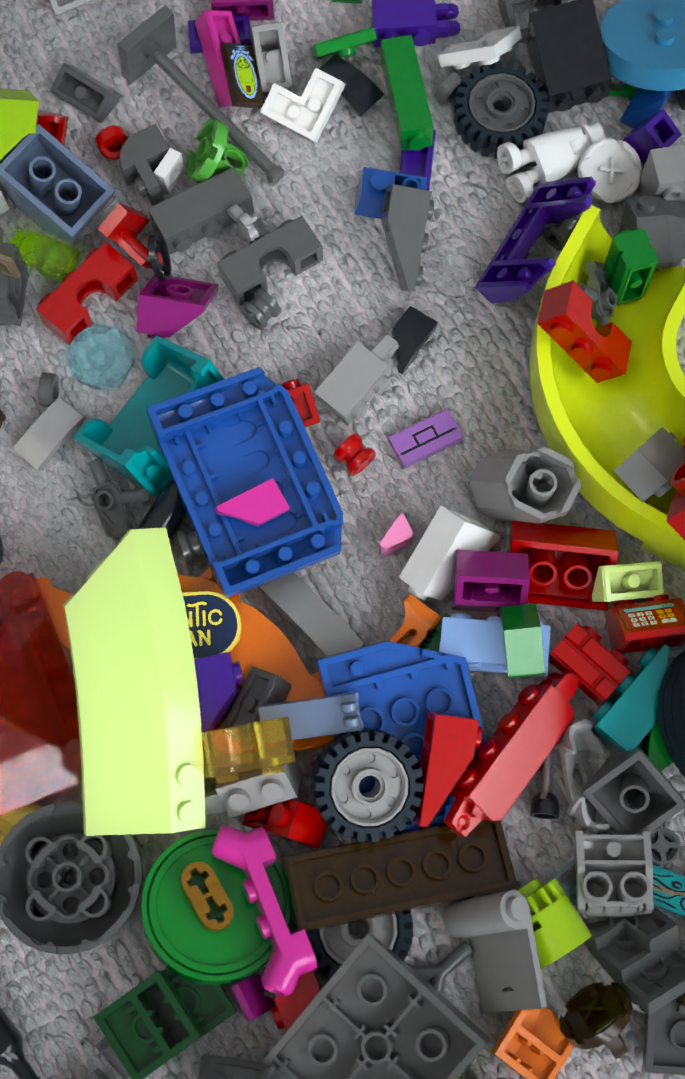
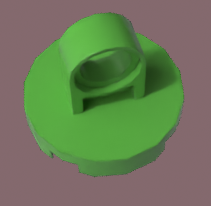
M211 118L198 132L195 139L200 141L196 153L190 150L186 165V175L195 182L201 183L208 180L214 172L220 174L232 168L233 166L229 164L226 157L232 159L237 164L238 168L235 169L239 176L248 167V159L244 152L227 143L228 126L226 123Z

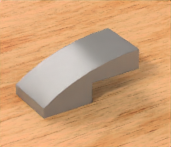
M59 397L36 419L13 450L36 470H44L61 444H68L86 417L65 399Z

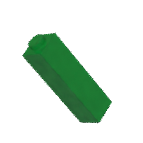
M412 35L381 39V64L401 151L421 150L433 146L434 126Z

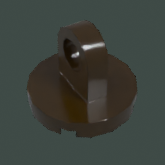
M597 982L582 988L569 999L565 1005L568 1011L564 1017L561 1014L559 1026L561 1033L573 1047L585 1050L597 1048L605 1044L616 1059L629 1052L627 1045L619 1034L629 1022L633 1010L631 998L624 988L615 982H611V985L606 986L603 982Z

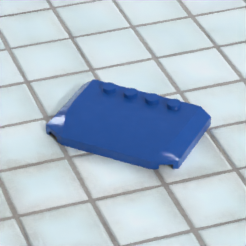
M260 367L146 407L153 434L218 587L225 599L340 554L342 546L343 511L288 390L282 385H276L264 375L265 372ZM272 478L290 507L286 513L258 527L233 517L218 515L215 511L216 506Z

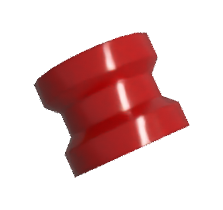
M357 433L344 440L333 454V457L338 462H343L347 466V472L351 476H355L363 471L376 456V452L372 448H366L362 444V438Z

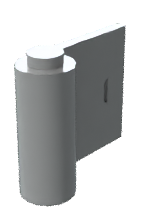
M509 890L449 903L443 913L444 926L454 938L469 937L470 945L474 951L472 956L482 1014L546 1008L547 1003L530 908L524 895L518 891Z

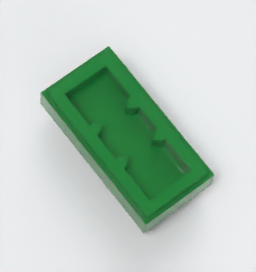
M371 27L316 43L310 49L313 59L334 53L342 58L355 54L354 47L371 43L377 40L375 29Z

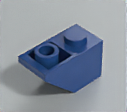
M363 167L357 184L354 215L381 219L386 186L396 184L426 190L427 177Z

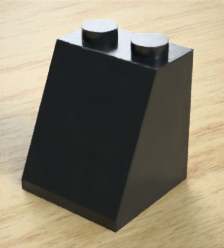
M574 0L529 13L527 51L537 81L541 80L544 85L543 91H547L548 113L567 111L573 106L587 102L596 103L605 97H609L611 75L594 1Z

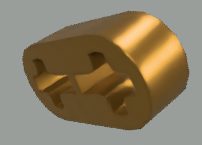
M204 862L189 864L181 875L183 893L200 924L210 932L225 930L233 918L234 909L231 901L213 869ZM196 871L199 876L203 874L207 876L204 881L207 894L203 895L197 885L192 887L188 885L192 878V872ZM211 899L217 909L225 908L226 911L222 916L223 922L218 923L216 919H211L210 921L207 919L206 916L210 912L207 900Z

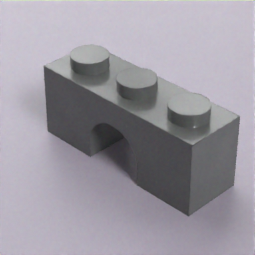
M303 216L294 220H286L277 230L266 236L260 235L239 251L227 253L221 261L217 262L220 277L240 307L245 301H251L254 298V292L259 288L268 292L266 276L262 272L266 265L272 262L285 263L297 276L323 261V246Z

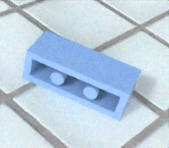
M453 614L451 617H443L439 652L465 657L468 669L471 671L508 674L501 617H488L487 620H476L467 614ZM540 621L545 675L535 676L547 677L551 626L544 625Z

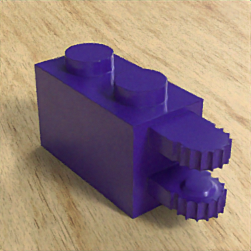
M372 0V29H375L377 40L373 41L374 48L381 47V39L412 35L415 46L435 44L436 38L458 35L461 31L460 23L453 20L458 17V6L454 3L435 4V0Z

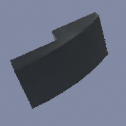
M336 55L319 68V70L346 84L341 95L360 117L385 95L364 73Z

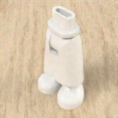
M595 123L590 126L583 124L579 127L556 130L523 141L522 150H519L515 144L506 142L498 147V165L503 174H508L525 164L536 161L537 166L509 176L505 181L513 198L519 203H523L532 196L533 184L552 182L563 178L578 168L580 158L589 146L601 139H606L601 125Z

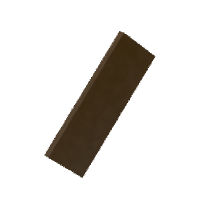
M482 820L466 837L458 836L447 825L395 834L388 839L383 837L378 842L365 840V842H354L284 856L298 932L304 929L308 932L513 890L518 887L501 820Z

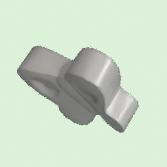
M237 204L227 209L229 216L237 222V232L243 241L248 240L251 242L259 237L257 230L253 226V223L257 221L255 215L250 217Z

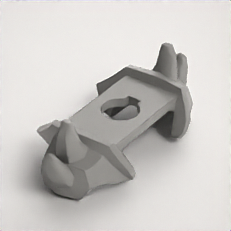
M574 716V720L561 736L562 741L556 743V748L560 751L569 805L566 812L567 815L575 816L577 819L576 822L569 825V829L574 832L586 830L585 833L600 834L602 830L610 829L611 826L582 794V789L591 780L588 761L589 751L606 754V748L595 735L593 722ZM575 765L576 768L581 772L583 778V783L580 788L574 783L573 780V770L575 768Z

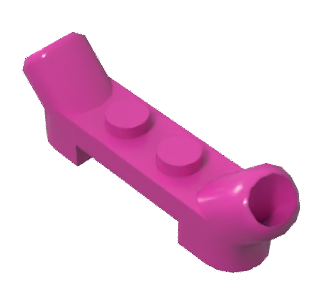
M226 825L220 829L211 852L213 857L244 871L247 879L242 882L244 892L249 903L256 902L261 915L256 917L259 931L263 939H270L273 947L261 977V983L266 990L286 997L293 993L300 975L317 969L312 946L305 929L290 935L264 869L273 865L276 859L264 828L260 826L244 833Z

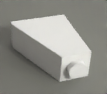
M441 505L399 578L410 585L408 591L419 599L426 601L427 597L442 601L453 589L457 550L489 551L501 536L478 520Z

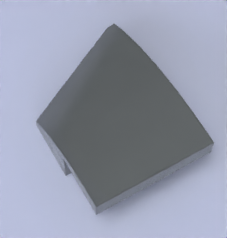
M656 907L649 914L631 917L608 916V920L585 923L592 934L584 942L586 947L608 975L624 988L629 997L647 1014L651 1015L685 993V950L680 947L678 924Z

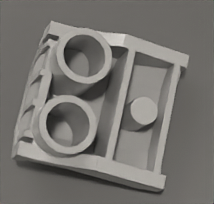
M575 831L576 911L590 916L631 917L652 913L654 910L653 862L650 831H642L641 834L583 833V831Z

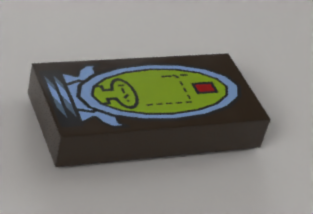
M224 43L220 50L232 107L261 108L265 101L253 45Z

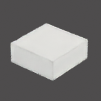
M170 148L153 172L160 184L161 191L166 194L170 193L185 171L182 154Z

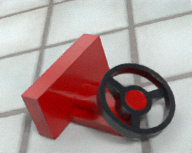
M118 203L99 226L98 230L107 238L113 239L141 266L151 268L160 281L169 280L172 271L171 260L163 238L159 234L150 236L147 249L136 237L150 222V219L141 211Z

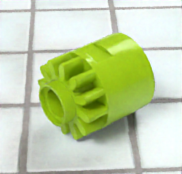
M535 878L516 890L524 895L530 908L540 969L565 956L592 936L556 878L544 885L541 884L538 878Z

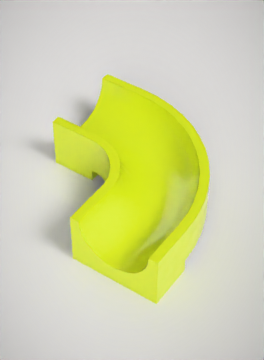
M591 205L590 209L583 212L552 269L545 290L570 281L587 286L588 274L584 269L585 264L588 261L605 263L612 238L601 223L599 208ZM685 266L655 269L642 299L616 305L614 308L613 317H610V323L613 322L632 341L626 375L596 383L537 324L541 308L540 304L531 340L529 378L533 405L546 443L550 449L572 459L576 478H579L582 486L579 493L598 512L616 526L643 541L640 546L641 549L685 571V540L666 522L676 489L672 486L660 498L653 494L646 501L642 502L614 472L619 465L662 427L668 433L672 432L676 436L675 440L685 449L681 445L685 437V376L680 367L676 352L677 331L685 315ZM592 319L593 325L596 328V319Z

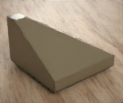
M0 247V272L19 279L21 274L13 258Z

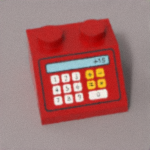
M663 594L650 597L648 602L635 604L634 599L620 600L614 602V607H610L605 614L611 649H615L621 654L647 651L650 647L656 650L664 644L669 648L678 647L685 643V604L681 598L669 599V595Z

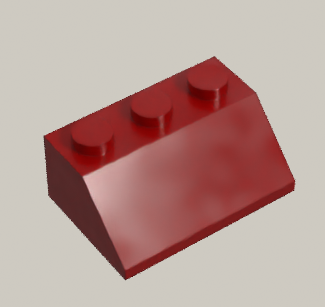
M511 521L507 552L528 554L530 572L528 603L602 611L608 610L609 601L592 602V592L598 567L616 565L619 549L616 531L548 523Z

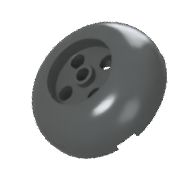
M83 802L53 803L38 808L26 815L10 830L0 846V917L6 927L26 945L51 954L81 953L108 941L129 920L141 893L142 861L132 835H84ZM68 844H75L78 848V855L72 860L66 859L63 853L64 848ZM100 868L105 873V879L102 883L96 885L91 882L90 873L94 869ZM72 871L76 872L75 879L77 881L74 885H70L66 881L68 873ZM43 872H49L52 875V884L48 888L40 887L38 882L39 876ZM73 896L79 900L78 910L74 913H69L65 910L64 904L66 899Z

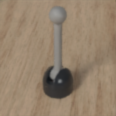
M551 752L544 760L542 791L532 798L530 804V816L535 818H559V800L556 795L550 792Z

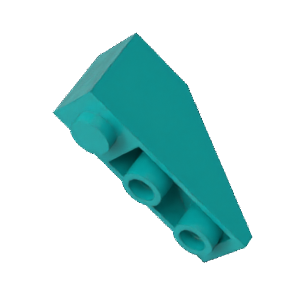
M666 644L657 650L650 647L638 661V664L642 666L634 677L628 674L615 689L619 695L610 704L606 700L593 714V717L597 720L593 724V731L619 753L635 749L654 726L658 705V692L666 672L671 650Z

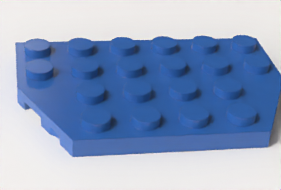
M381 641L315 659L324 695L358 691V704L364 728L381 730L401 740L415 755L418 765H420L427 711L473 717L479 720L478 726L482 729L480 746L487 741L465 657L390 641ZM475 748L474 758L472 759V761L470 762V764L468 765L467 768H469V766L472 764V762H473V761L475 760V758L478 756V755H477V751H478L479 748ZM366 776L360 781V793H367L373 789L375 785L374 777ZM450 794L448 795L428 827H420L413 820L408 819L405 823L407 827L402 831L397 830L393 832L394 835L446 825L444 820L455 799Z

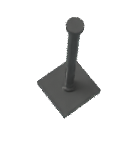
M166 5L117 44L122 77L130 85L157 63L210 118L226 123L228 126V136L268 176L267 180L272 185L282 178L285 170L281 166L276 167L166 56L176 48L174 13Z

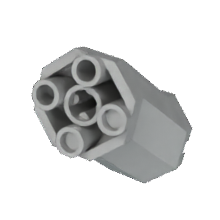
M548 447L539 448L536 451L506 450L482 457L468 482L471 499L477 512L499 523L511 521L541 523L568 514L582 486L579 478H576L572 459Z

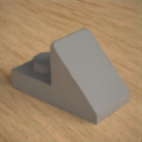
M283 22L252 26V45L262 92L270 91L274 83L284 89L293 87Z

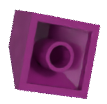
M154 275L139 293L136 332L144 333L152 339L156 335L162 338L171 337L206 310L217 293L219 284L171 276L169 280L160 281Z

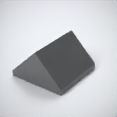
M640 747L611 755L582 789V794L617 834H641L642 831L651 832L685 808V799Z

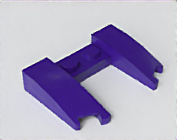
M592 177L539 183L474 288L490 303L511 301L529 292L556 264L551 258L527 259L531 247L543 234L546 224L571 219L590 209L593 200L590 196L596 181Z

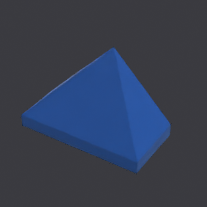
M638 88L623 113L620 122L634 129L640 122L662 110L673 91H653Z

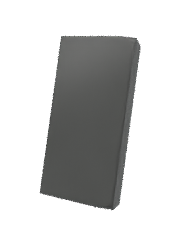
M66 63L62 64L50 90L53 94L101 123L122 97L121 94L82 70Z
M252 666L221 732L254 748L262 749L264 739L258 707L265 704L285 702L291 690V684L276 674Z

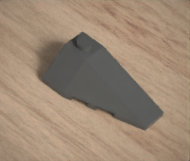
M648 195L640 196L639 198H627L619 232L623 230L633 231L640 228L646 231L651 241L650 246H653L659 258L655 269L672 268L680 265L681 260L685 258V203L664 200L662 197Z

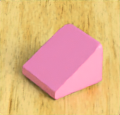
M403 512L398 516L380 542L379 553L383 557L412 544L414 533Z

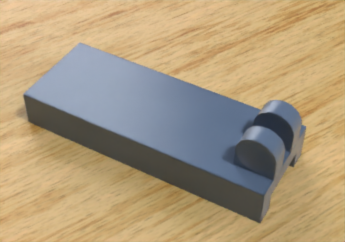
M358 691L259 706L258 711L264 744L362 731L364 726L360 716Z

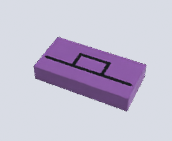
M446 409L388 437V442L403 469H406L463 441L464 436L449 409Z

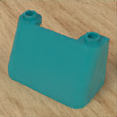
M156 335L144 350L141 359L142 367L148 377L109 425L99 418H92L84 423L73 437L81 447L97 458H101L105 464L138 487L146 488L148 493L153 496H158L165 483L173 478L153 434L146 407L224 380L210 359Z

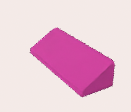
M204 10L196 19L195 26L219 107L232 106L220 47L224 43L241 44L231 11Z

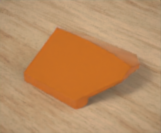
M546 1007L516 1011L491 1053L525 1079H555L573 1047L561 1033L556 1014Z

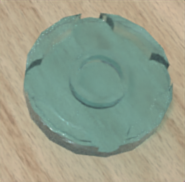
M107 325L91 326L78 333L70 343L67 354L69 368L77 381L96 390L111 389L124 382L135 362L132 344L125 333Z

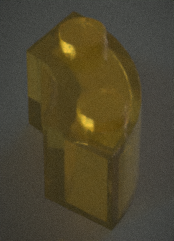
M288 717L202 733L204 779L216 777L217 784L239 780V772L262 769L263 776L285 772L284 764L296 762Z

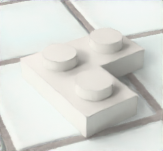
M514 26L491 30L477 41L452 44L438 54L440 66L453 65V69H462L470 66L471 62L480 61L481 65L493 64L500 60L499 56L511 51L512 46L522 38L520 27Z
M315 68L301 97L274 83L260 113L317 143L346 84Z

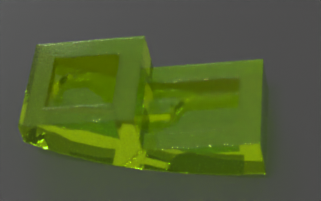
M18 229L11 243L19 247L21 258L26 262L27 266L36 268L44 276L64 279L72 271L80 255L78 249L27 230Z

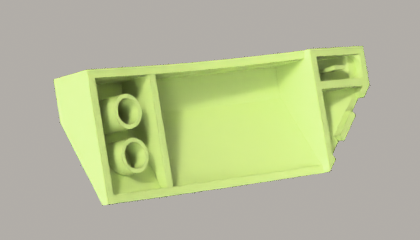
M164 527L129 529L120 539V544L108 557L106 556L86 578L87 581L75 595H71L63 604L76 691L81 752L84 835L175 833L206 828L203 744L197 678L185 603L167 530Z

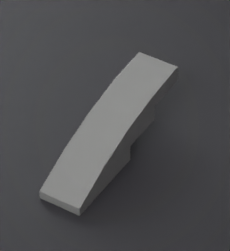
M294 572L257 587L292 626L294 625L325 657L365 646L340 617Z

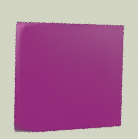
M255 974L237 983L232 988L246 1019L249 1021L266 1013L275 1006L270 992L262 986V976L260 974Z

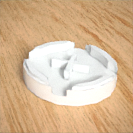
M601 139L589 146L581 156L578 165V178L592 177L596 181L590 196L594 201L602 204H616L632 196L639 187L641 180L640 171L642 170L641 160L636 150L627 142L619 139Z

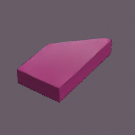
M272 478L216 506L215 511L218 515L233 517L258 527L286 513L290 507Z

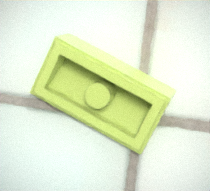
M662 561L599 566L592 592V602L649 598L663 595Z

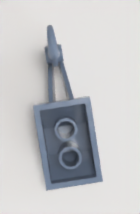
M37 124L35 134H28L0 161V184L19 209L45 231L71 243L113 198L115 190L40 124Z

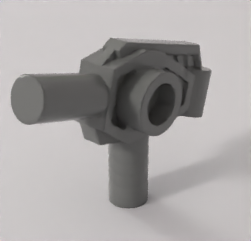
M588 261L584 267L585 272L588 274L587 286L581 283L577 285L593 301L591 318L596 319L597 327L610 323V317H613L614 308L617 305V297L614 290L609 286L604 264L598 261Z
M97 458L88 462L97 484L93 488L91 498L106 535L120 541L129 529H134L128 520L127 504L148 501V490L146 488L124 491L119 481L109 480L101 458Z

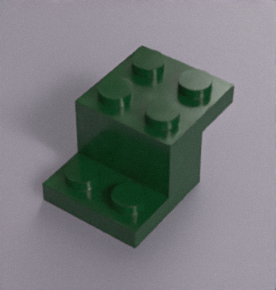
M166 968L152 974L93 1018L130 1078L144 1079L238 1011L221 985L194 983L177 976Z

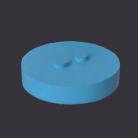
M622 0L612 6L606 12L600 24V32L610 74L626 84L646 90L676 91L685 89V0Z

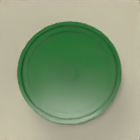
M220 829L198 831L170 845L158 857L150 869L144 884L141 900L142 927L145 938L154 955L167 969L177 976L203 985H225L243 980L261 969L268 962L273 951L270 939H263L259 931L256 917L261 915L256 902L249 903L244 892L242 882L247 880L244 871L213 857L211 849ZM275 859L273 865L264 869L288 927L292 908L291 894L286 874L278 860ZM204 862L213 869L234 909L233 918L230 925L223 931L210 932L200 924L182 891L181 875L184 869L191 863ZM196 871L192 872V878L188 885L190 887L197 885L203 895L207 894L204 887V881L207 876L205 874L199 876ZM211 899L207 900L206 902L210 907V912L206 916L209 921L216 919L218 923L223 922L222 916L226 911L225 908L217 909Z

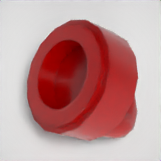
M109 126L98 133L95 138V144L105 158L112 160L120 159L122 146L128 137L122 127Z

